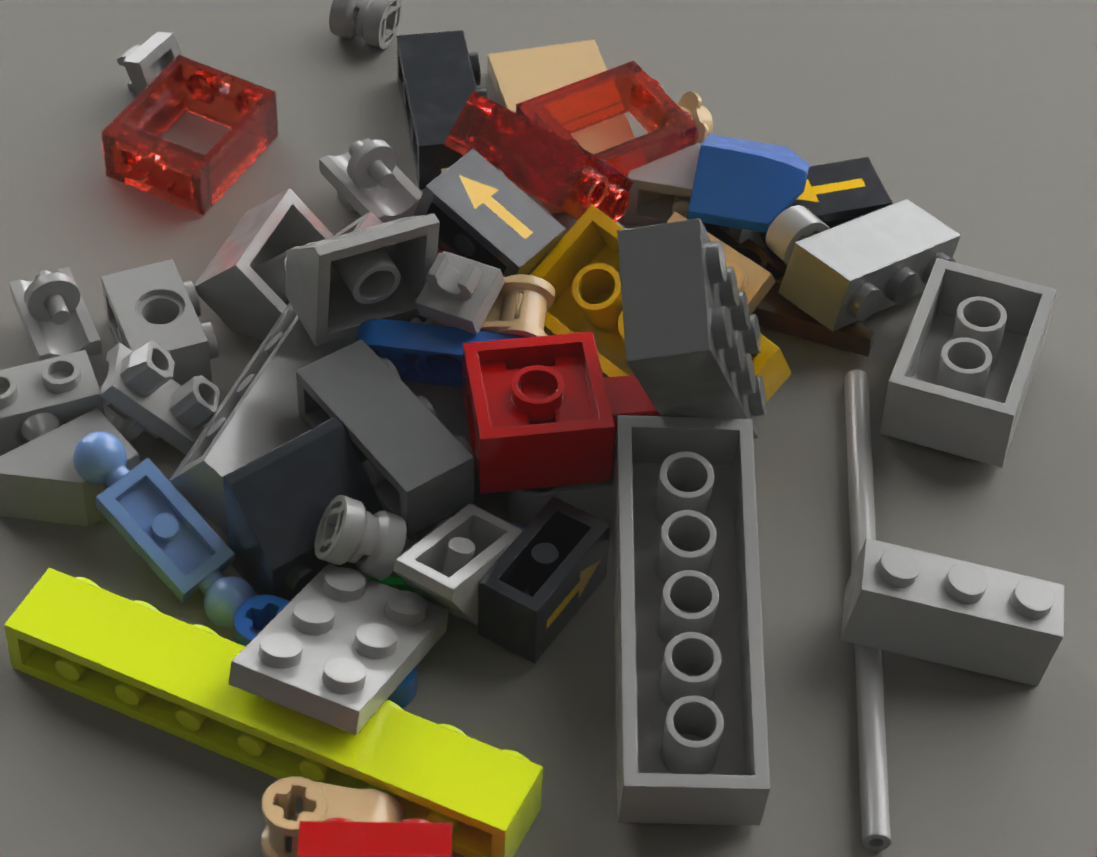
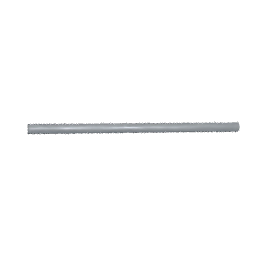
M852 370L844 376L851 573L866 538L876 540L869 377L862 370ZM854 643L862 845L868 850L881 851L891 845L882 650Z

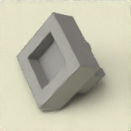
M156 32L141 46L133 45L117 58L118 64L125 66L130 78V82L127 83L128 88L136 93L143 110H161L193 81L174 33Z
M439 252L426 275L427 282L415 304L420 316L477 335L505 281L499 268L450 252Z

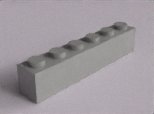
M369 211L336 233L335 236L361 230L368 226L379 225L383 222ZM289 302L170 478L171 484L225 533L228 532L223 476L311 430L299 417L296 371L354 343L356 335L315 347Z

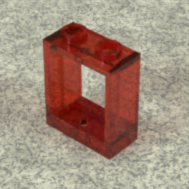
M178 55L101 132L106 176L204 215L278 136L276 92ZM187 111L230 127V130L206 155L161 137Z
M634 60L516 104L515 149L575 216L585 213L591 205L598 208L626 197L627 178L630 170L697 143L699 137L698 128L693 117L687 111H683L664 92L661 84L656 79L651 78ZM629 112L648 132L645 135L593 155H589L571 135L574 132Z
M474 90L443 144L462 156L472 149L476 150L488 162L501 169L505 176L517 187L577 220L591 205H594L613 221L617 222L625 213L630 201L629 191L634 184L633 180L589 151Z

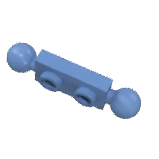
M102 431L84 436L77 443L74 450L73 462L75 469L84 480L93 484H106L108 486L106 490L96 497L95 507L181 603L198 590H201L205 594L204 610L208 619L218 627L234 629V615L237 608L247 599L257 596L253 587L244 579L234 576L225 577L221 573L233 563L235 553L149 458H146L129 471L126 467L127 454L125 447L116 436Z

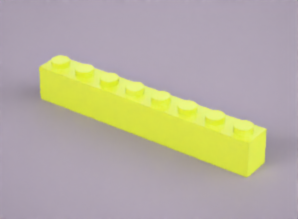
M49 567L4 624L12 668L275 778L304 777L315 782L353 789H375L387 793L397 799L403 806L405 814L403 820L423 819L431 823H452V851L462 856L514 857L541 810L543 766L531 762L521 753L514 750L498 749L468 737L464 732L452 725L436 724L411 714L390 700H386L355 735L229 685L231 661L245 646L219 636L215 631L204 625H191L161 613L147 602L140 600L131 601L104 590L87 578H74Z

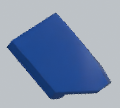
M708 134L700 147L687 219L700 218L703 223L767 233L774 219L804 192L810 164L786 146Z

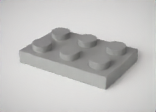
M328 563L231 661L229 685L356 735L446 632L450 609L429 602L417 593L400 591L366 578L354 569L337 567Z

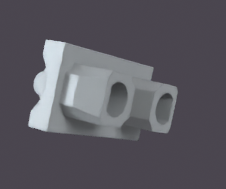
M366 138L362 141L354 142L350 146L349 152L343 155H327L319 159L320 173L337 190V199L347 210L357 211L361 216L371 211L383 223L411 217L414 215L423 194L396 166V152L384 140H370Z
M69 267L58 269L55 273L48 270L40 271L36 274L35 280L31 282L20 279L9 282L12 299L38 361L86 350L88 357L102 353L101 339Z
M153 340L135 351H131L119 342L107 352L106 361L109 362V371L100 391V396L105 399V405L116 412L113 421L114 427L127 441H131L144 431L154 439L162 438L187 455L202 433L204 425L218 409L219 388L202 375L199 377L194 376L182 386L172 380L175 361L172 359L170 352Z

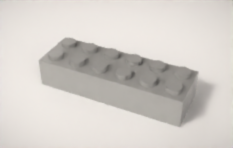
M618 415L612 464L617 823L760 826L770 792L753 419Z

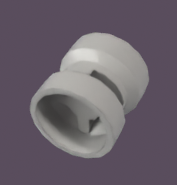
M333 0L329 15L330 31L334 35L347 39L360 36L364 38L365 43L368 45L386 49L393 42L397 34L402 16L401 0Z
M338 495L327 506L320 520L314 543L315 554L318 559L335 565H342L346 562L355 563L358 572L362 575L376 580H384L394 570L395 560L402 554L407 534L406 521L403 517L387 511H378L372 515L371 512L365 510L361 501L344 495Z

